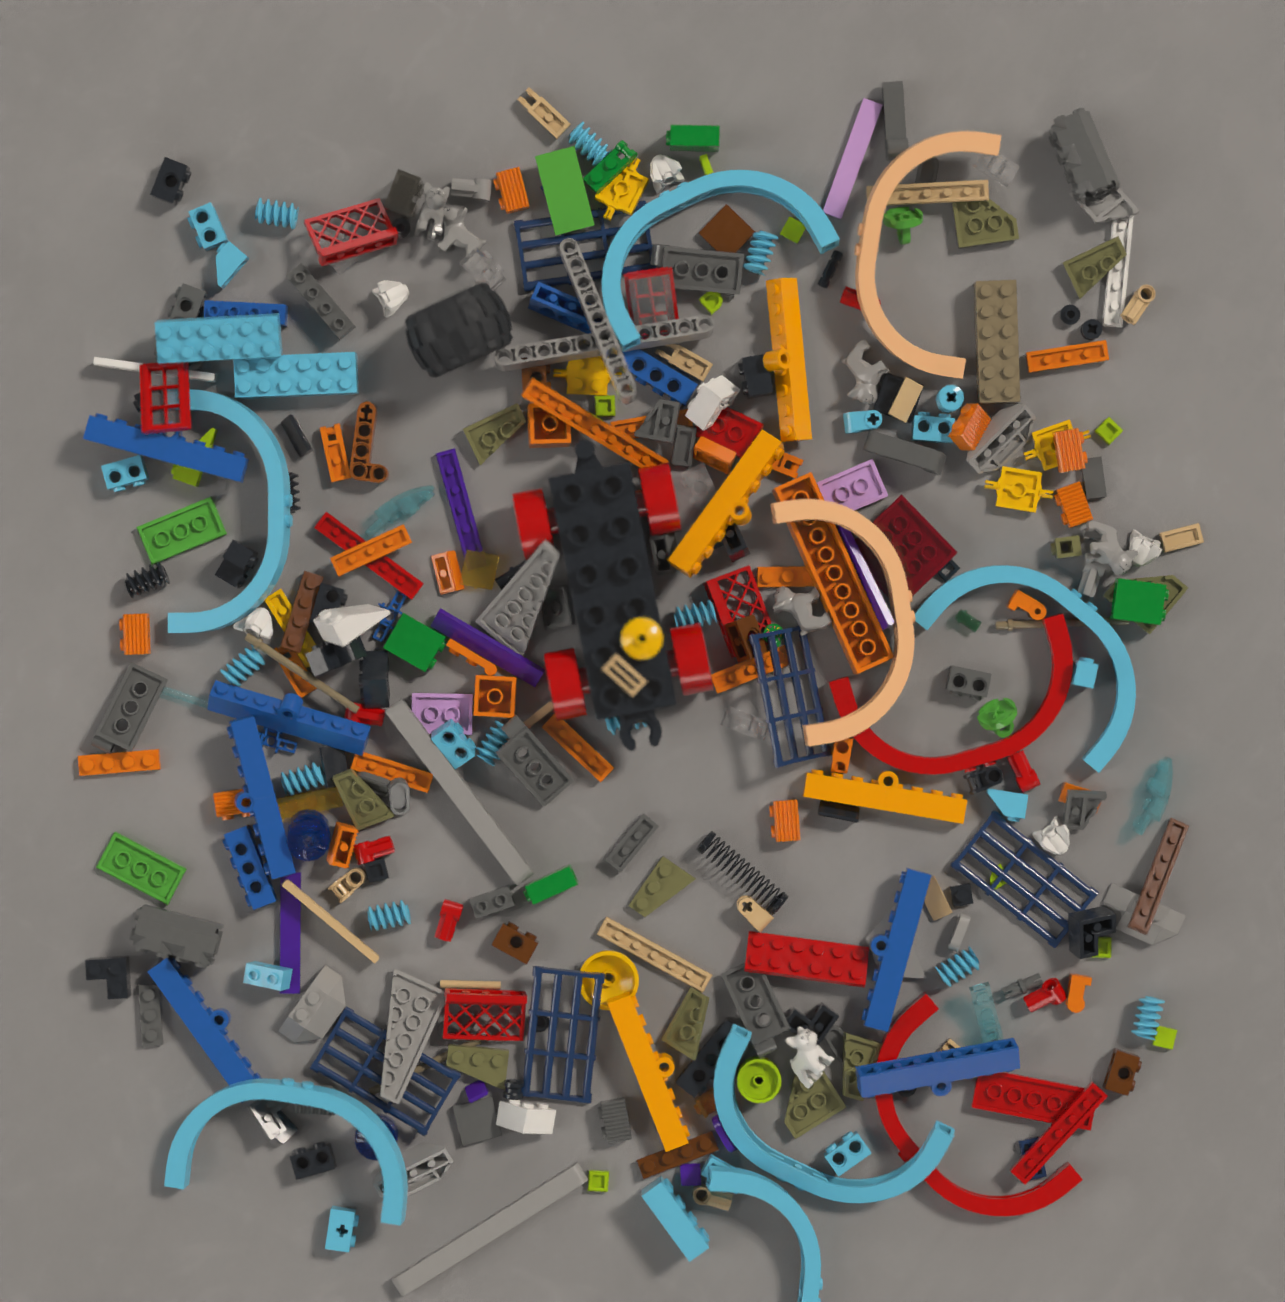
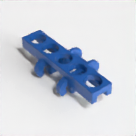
M397 591L388 607L384 606V602L382 604L378 603L380 608L389 610L394 615V618L391 621L387 620L386 617L383 618L373 638L383 642L389 629L394 630L395 627L392 624L398 613L403 614L400 609L407 598L406 595ZM398 595L403 596L400 603L396 601ZM393 604H397L398 608L395 609L394 607H392ZM382 624L385 625V626H387V628H386V629H383V628L381 627ZM380 630L384 632L382 638L377 637Z
M264 727L265 734L258 732L261 736V744L276 748L275 753H278L279 749L291 753L296 752L298 742L279 738L283 732ZM268 732L276 733L277 736L268 735ZM269 737L274 738L275 743L273 745L267 743ZM281 741L285 743L284 747H280ZM288 743L294 745L293 750L287 749Z

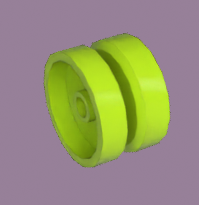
M752 1056L745 1059L738 1068L736 1074L737 1086L741 1095L748 1101L765 1103L772 1100L778 1094L781 1087V1074L777 1065L770 1058ZM757 1077L763 1078L759 1083H756L755 1079Z

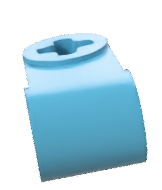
M876 410L843 413L845 434L877 429L882 423V415ZM872 414L875 418H879L876 421V425H872L871 422L867 421Z

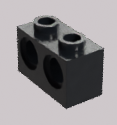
M321 583L310 622L314 623L313 620L323 610L345 606L348 594H345L346 590ZM330 591H335L338 594V599L335 602H330L327 598Z
M325 1141L313 1144V1148L310 1149L305 1147L294 1149V1153L290 1155L296 1180L334 1170L337 1167L331 1143L325 1144ZM325 1152L328 1160L320 1161L317 1154ZM300 1157L306 1158L308 1166H300L298 1159Z

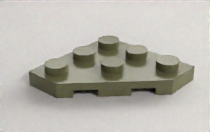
M991 199L989 201L952 202L958 248L1019 240L1016 218L1001 209Z
M1174 575L1129 579L1167 585L1166 589H1169L1168 601H1164L1163 608L1166 610V615L1188 589ZM1115 581L1102 595L1111 604ZM1134 622L1149 635L1157 627V625Z
M824 1070L822 1071V1076L816 1082L813 1080L814 1083L809 1089L802 1084L796 1074L794 1075L784 1123L795 1139L846 1108L845 1103Z

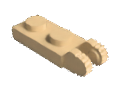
M528 87L526 89L527 94L536 102L531 106L521 96L517 99L518 102L551 135L558 139L571 124L542 96H538Z
M679 344L665 345L674 349L672 356H669L662 350H656L655 354L704 382L713 366L711 362Z

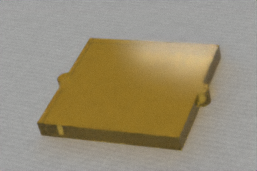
M466 550L459 584L472 586L474 589L492 590L499 555L488 554L484 551Z

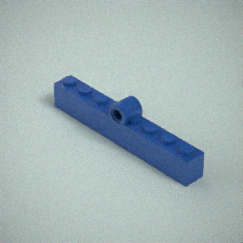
M96 413L95 416L89 415L83 436L85 440L243 483L249 459L244 458V453L233 451L232 454L226 453V448L215 445L213 449L205 447L206 443L194 440L193 443L186 442V437L182 436V431H175L171 437H168L167 432L147 434L142 433V425L139 424L131 427L127 425V421L116 418L115 422L107 420L108 416L99 413Z
M215 680L209 694L207 709L209 711L236 719L253 715L256 725L363 756L371 726L304 707L302 706L303 699L293 693L286 694L283 700Z
M253 715L228 721L230 726L226 727L229 739L233 738L235 744L232 747L234 758L239 759L240 766H237L239 777H243L245 785L242 786L243 791L235 796L234 803L241 812L249 813L250 817L254 816L256 822L253 825L255 836L260 837L261 844H258L261 856H265L266 863L263 864L266 876L270 875L272 879L296 873L255 718ZM249 798V804L242 806V799Z
M907 867L905 872H901L899 883H902L901 889L896 891L894 902L897 904L895 911L891 910L888 922H891L890 929L885 930L884 934L873 936L870 941V947L878 955L877 961H880L879 969H875L872 981H875L873 989L869 988L866 999L869 1000L868 1008L863 1009L861 1020H864V1026L886 1032L889 1031L931 879V874ZM878 941L885 942L883 949L876 948Z
M168 956L147 971L228 1085L245 1080L262 1079L259 1073H254L250 1068L252 1064L246 1056L242 1057L239 1052L240 1047L236 1041H231L227 1036L228 1030L226 1027L231 1021L229 1011L224 1008H218L214 1011L211 1007L207 1008L203 1002L205 1000L203 995L198 990L195 991L191 986L193 984L192 980L187 974L183 975L179 969L181 965L175 958L172 959ZM217 1015L223 1017V1023H218L216 1021Z
M1014 1038L857 1066L855 1067L857 1087L862 1098H871L880 1094H892L902 1090H913L924 1086L931 1087L932 1092L936 1096H945L951 1091V1083L956 1080L972 1079L983 1075L990 1076L994 1073L1011 1072L1015 1069H1020L1019 1047Z

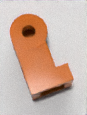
M1015 589L1005 606L1012 611H1015L1018 607L1033 620H1041L1047 613L1046 607L1042 603L1018 589Z
M853 736L833 742L831 772L847 774Z
M1070 973L1065 1002L1071 1012L1079 1013L1084 1009L1085 1001L1083 996L1085 985L1091 986L1092 977Z

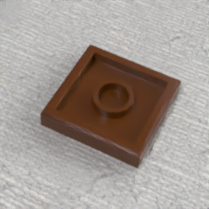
M726 204L698 234L716 251L736 253L753 236L755 231Z

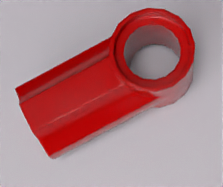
M845 286L839 303L861 311L856 290Z
M353 702L360 707L356 714L345 708V719L358 723L383 726L385 709L365 708V704Z
M1023 750L1007 757L1016 776V783L1022 793L1041 785L1035 770L1031 768Z
M391 836L353 845L358 865L395 852Z
M444 899L439 915L441 917L434 937L451 942L464 904Z
M1050 978L1043 983L1042 988L1023 998L1032 1013L1050 1003L1053 1005L1061 1004L1067 995L1057 978Z

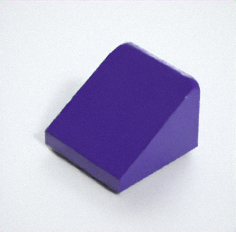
M477 1080L465 1087L470 1103L488 1095L489 1092L485 1082Z
M700 1163L680 1165L681 1186L701 1185Z

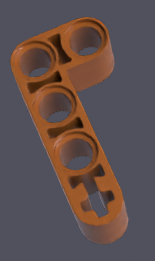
M368 401L361 403L357 410L349 471L351 477L358 481L384 483L389 478L388 469L383 465L371 463L377 408ZM367 406L373 410L372 413L368 414V420H372L371 424L361 422V419H366L363 409H367ZM363 426L370 428V433L366 437L360 435V428ZM360 446H366L367 454L363 457L357 454V449ZM357 466H363L365 469L361 477H357L354 474ZM379 468L385 472L384 477L380 480L374 476V472Z

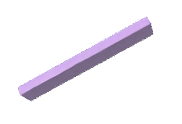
M863 98L823 209L826 215L841 220L882 104Z

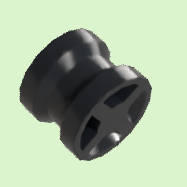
M1089 319L1082 324L1080 331L1084 339L1094 340L1101 335L1103 329L1098 320Z
M519 1079L504 1080L506 1088L503 1092V1097L510 1100L523 1099L521 1091L524 1087V1081Z

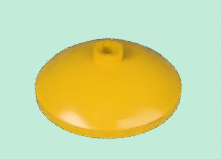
M611 950L597 952L591 955L580 968V971L599 972L613 976L612 979L605 978L602 984L601 1010H610L607 999L630 991L631 996L637 993L639 986L637 968L626 955ZM583 977L581 994L592 1005L595 978Z

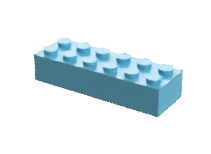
M280 313L164 319L155 322L158 363L281 357L283 354Z
M356 352L281 355V357L233 359L235 398L237 399L359 394Z

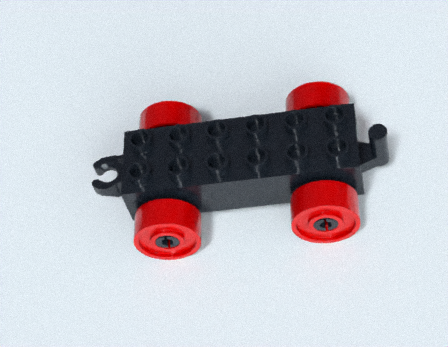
M583 439L578 441L574 448V452L577 455L575 472L548 478L554 507L547 508L542 487L512 493L525 561L529 560L545 540L555 547L552 534L559 533L579 631L585 667H578L574 647L544 653L557 721L586 716L587 709L584 694L591 693L596 720L619 716L621 724L619 727V737L622 744L629 751L636 749V742L632 738L631 729L637 723H644L649 727L650 745L656 747L662 737V727L656 718L654 709L677 705L672 677L679 676L683 696L713 691L700 622L670 628L674 649L666 650L640 517L648 516L652 536L682 530L669 463L638 468L642 489L634 490L629 462L603 467L594 454L595 447L593 443ZM637 618H647L654 621L661 629L663 636L660 650L654 656L647 659H637L630 656L623 648L621 641L625 626ZM643 634L639 635L638 641L641 643L645 642L646 636ZM615 654L647 681L633 697L603 670L604 666ZM616 660L614 663L639 685L640 681ZM612 666L608 668L632 691L635 689V687L632 684H630L621 674H619Z

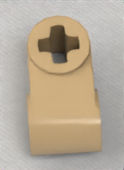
M355 867L327 889L333 891L341 904L364 883L366 873L362 868ZM353 872L360 874V882H354L351 879Z
M743 895L738 898L736 903L737 909L761 933L774 917L750 896ZM750 901V903H749L750 908H749V909H747V908H744V909H743L742 903H743V902L748 903V902Z

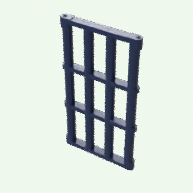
M646 200L639 201L634 212L646 205ZM600 207L598 210H591L593 218H599L601 230L569 235L563 233L561 236L523 242L520 230L553 225L551 217L514 221L513 225L517 235L524 280L523 289L525 292L534 291L538 282L548 286L572 285L568 273L567 276L528 282L527 269L564 263L561 256L525 262L523 253L525 249L557 245L566 238H571L575 241L602 238L604 250L584 252L582 256L584 261L606 258L609 250L606 237L615 236L622 227L605 229L603 215L607 208L602 209ZM615 211L613 215L625 213L621 211ZM650 229L646 231L647 243L633 245L629 254L649 251L651 262L652 242ZM650 263L623 267L622 275L628 272L656 269L657 267ZM603 270L589 272L592 280L601 279Z
M799 626L749 635L758 674L757 681L760 684L766 714L765 721L768 724L774 754L775 768L832 755L831 746L827 743L821 744L822 752L814 754L813 746L805 745L807 756H798L791 718L799 717L802 735V725L809 724L807 715L815 713L816 723L824 722V710L821 707L815 677L816 670L813 667L807 634L804 636L800 635L801 629ZM790 632H799L806 670L798 671ZM783 634L790 673L782 674L775 640V635ZM767 637L774 676L768 678L766 677L759 638ZM807 674L814 708L812 710L806 711L799 678V675ZM788 677L792 679L798 713L790 714L783 680ZM774 680L776 681L782 716L775 718L767 683ZM782 720L791 757L790 760L783 761L775 723Z
M993 810L962 852L951 863L950 867L966 876L985 891L987 896L990 895L1014 914L1017 920L1023 921L1047 940V943L1055 949L1069 931L1068 921L1040 900V895L1047 889L1077 912L1085 910L1099 892L1081 881L1066 869L1063 863L1057 862L1033 843L1030 837L1024 836L1005 821L1001 814ZM992 821L1023 844L1016 854L985 830ZM979 837L983 838L1010 860L1004 870L973 847V844ZM1026 848L1054 869L1047 879L1020 858ZM967 852L998 876L992 885L987 884L960 862ZM1014 864L1042 885L1035 895L1007 874ZM1058 873L1088 896L1082 905H1079L1051 883ZM1001 880L1005 881L1029 900L1023 910H1020L995 890V887ZM1033 904L1063 927V930L1057 937L1053 936L1026 914Z
M533 966L532 976H534L531 1008L528 1010L530 1017L527 1046L524 1048V1053H526L523 1074L524 1087L521 1092L525 1097L591 1103L594 1061L596 1060L595 1048L598 1022H600L601 1018L599 1011L605 974ZM542 973L554 974L551 1011L539 1010ZM563 975L575 976L571 1013L559 1012ZM583 977L595 978L591 1015L579 1014ZM538 1015L550 1017L547 1049L534 1048ZM558 1018L570 1019L567 1052L555 1051ZM578 1020L590 1021L587 1054L575 1053ZM534 1054L546 1056L542 1092L530 1090ZM554 1057L566 1058L562 1094L550 1093ZM574 1059L586 1060L582 1096L570 1095Z
M346 1006L317 1058L311 1064L310 1069L348 1089V1092L351 1094L353 1092L382 1109L383 1113H389L416 1129L417 1133L425 1137L449 1093L461 1077V1073L447 1068L422 1052L419 1061L452 1079L447 1090H444L416 1072H413L411 1080L442 1097L435 1108L405 1090L402 1096L403 1099L431 1115L426 1126L394 1108L392 1102L386 1103L357 1086L362 1075L381 1085L382 1076L367 1067L373 1057L384 1063V1054L378 1051V1048L382 1041L386 1040L387 1030L374 1025ZM346 1017L379 1036L374 1047L340 1028ZM335 1035L369 1054L365 1063L362 1065L330 1046ZM325 1052L359 1072L353 1083L319 1063Z

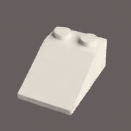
M364 604L326 609L320 612L319 616L313 621L324 641L344 647L388 616L390 612L387 609Z

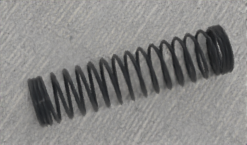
M711 831L696 850L703 854L716 842L706 856V859H708L721 846L711 860V863H713L727 849L716 867L732 853L721 871L737 857L726 873V876L740 862H742L730 879L732 880L744 867L746 869L735 884H738L752 870L740 888H743L757 874L745 893L762 878L750 897L767 882L755 901L772 887L760 905L777 891L765 908V910L768 909L773 903L768 912L774 915L789 896L785 892H781L778 895L780 888L772 891L775 883L768 886L770 879L763 882L765 875L758 878L760 871L753 874L755 866L748 870L750 862L742 867L745 858L738 861L740 854L733 857L735 849L728 853L730 845L723 849L725 841L717 846L721 837H717L712 842L716 833Z

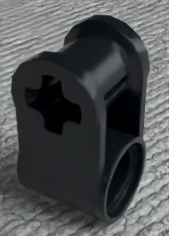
M990 766L968 773L963 777L968 782L969 794L973 795L1000 784L1003 781L1004 774L999 767ZM992 770H997L1000 774L996 781L989 779L988 775Z

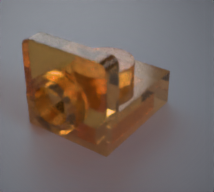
M714 1087L695 1098L696 1104L693 1106L699 1116L703 1114L707 1118L709 1114L717 1110L714 1099Z

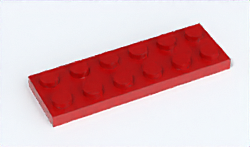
M749 931L744 972L865 988L869 947Z
M999 1072L990 1076L983 1075L976 1078L971 1107L1053 1123L1085 1087L1008 1072ZM1094 1112L1083 1122L1079 1129L1091 1131Z

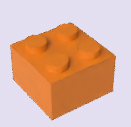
M529 404L527 407L529 448L569 447L571 444V426L536 404Z
M476 675L473 716L513 718L516 707L517 677Z

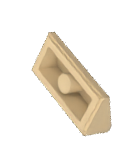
M905 377L888 415L906 423L923 386Z
M932 876L924 903L933 921L953 912L935 876Z

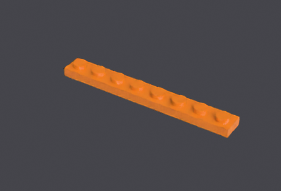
M533 377L521 393L522 397L640 468L669 462L663 456Z

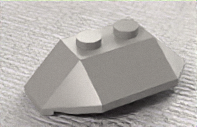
M1025 403L999 410L991 418L992 421H990L986 431H984L983 437H981L977 444L978 446L975 447L976 449L968 451L966 461L978 474L1000 470L1029 441L1033 422L1036 419L1034 413Z
M1111 883L1104 899V904L1116 914L1117 930L1151 945L1179 933L1186 915L1161 904L1158 906L1147 935L1128 928L1127 926L1139 895Z
M325 965L289 1014L279 1032L294 1042L322 1039L346 1006L342 976Z
M422 1142L401 1153L407 1173L408 1196L443 1179L450 1165L454 1162L445 1146ZM380 1169L372 1184L380 1197L383 1198L384 1184Z

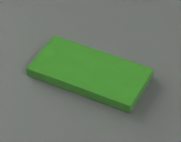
M572 146L535 156L555 235L594 226L575 147Z
M212 497L136 527L152 565L156 564L157 561L161 562L227 534Z
M116 831L96 868L166 905H169L187 868Z

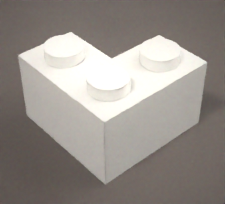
M723 375L715 379L712 378L709 382L702 383L696 391L698 394L688 404V411L685 416L702 430L713 426L723 409L732 405L740 389Z
M508 1099V1101L499 1102L496 1125L523 1134H552L556 1110L548 1108L549 1104L537 1102V1105L534 1106L533 1103H520V1100Z

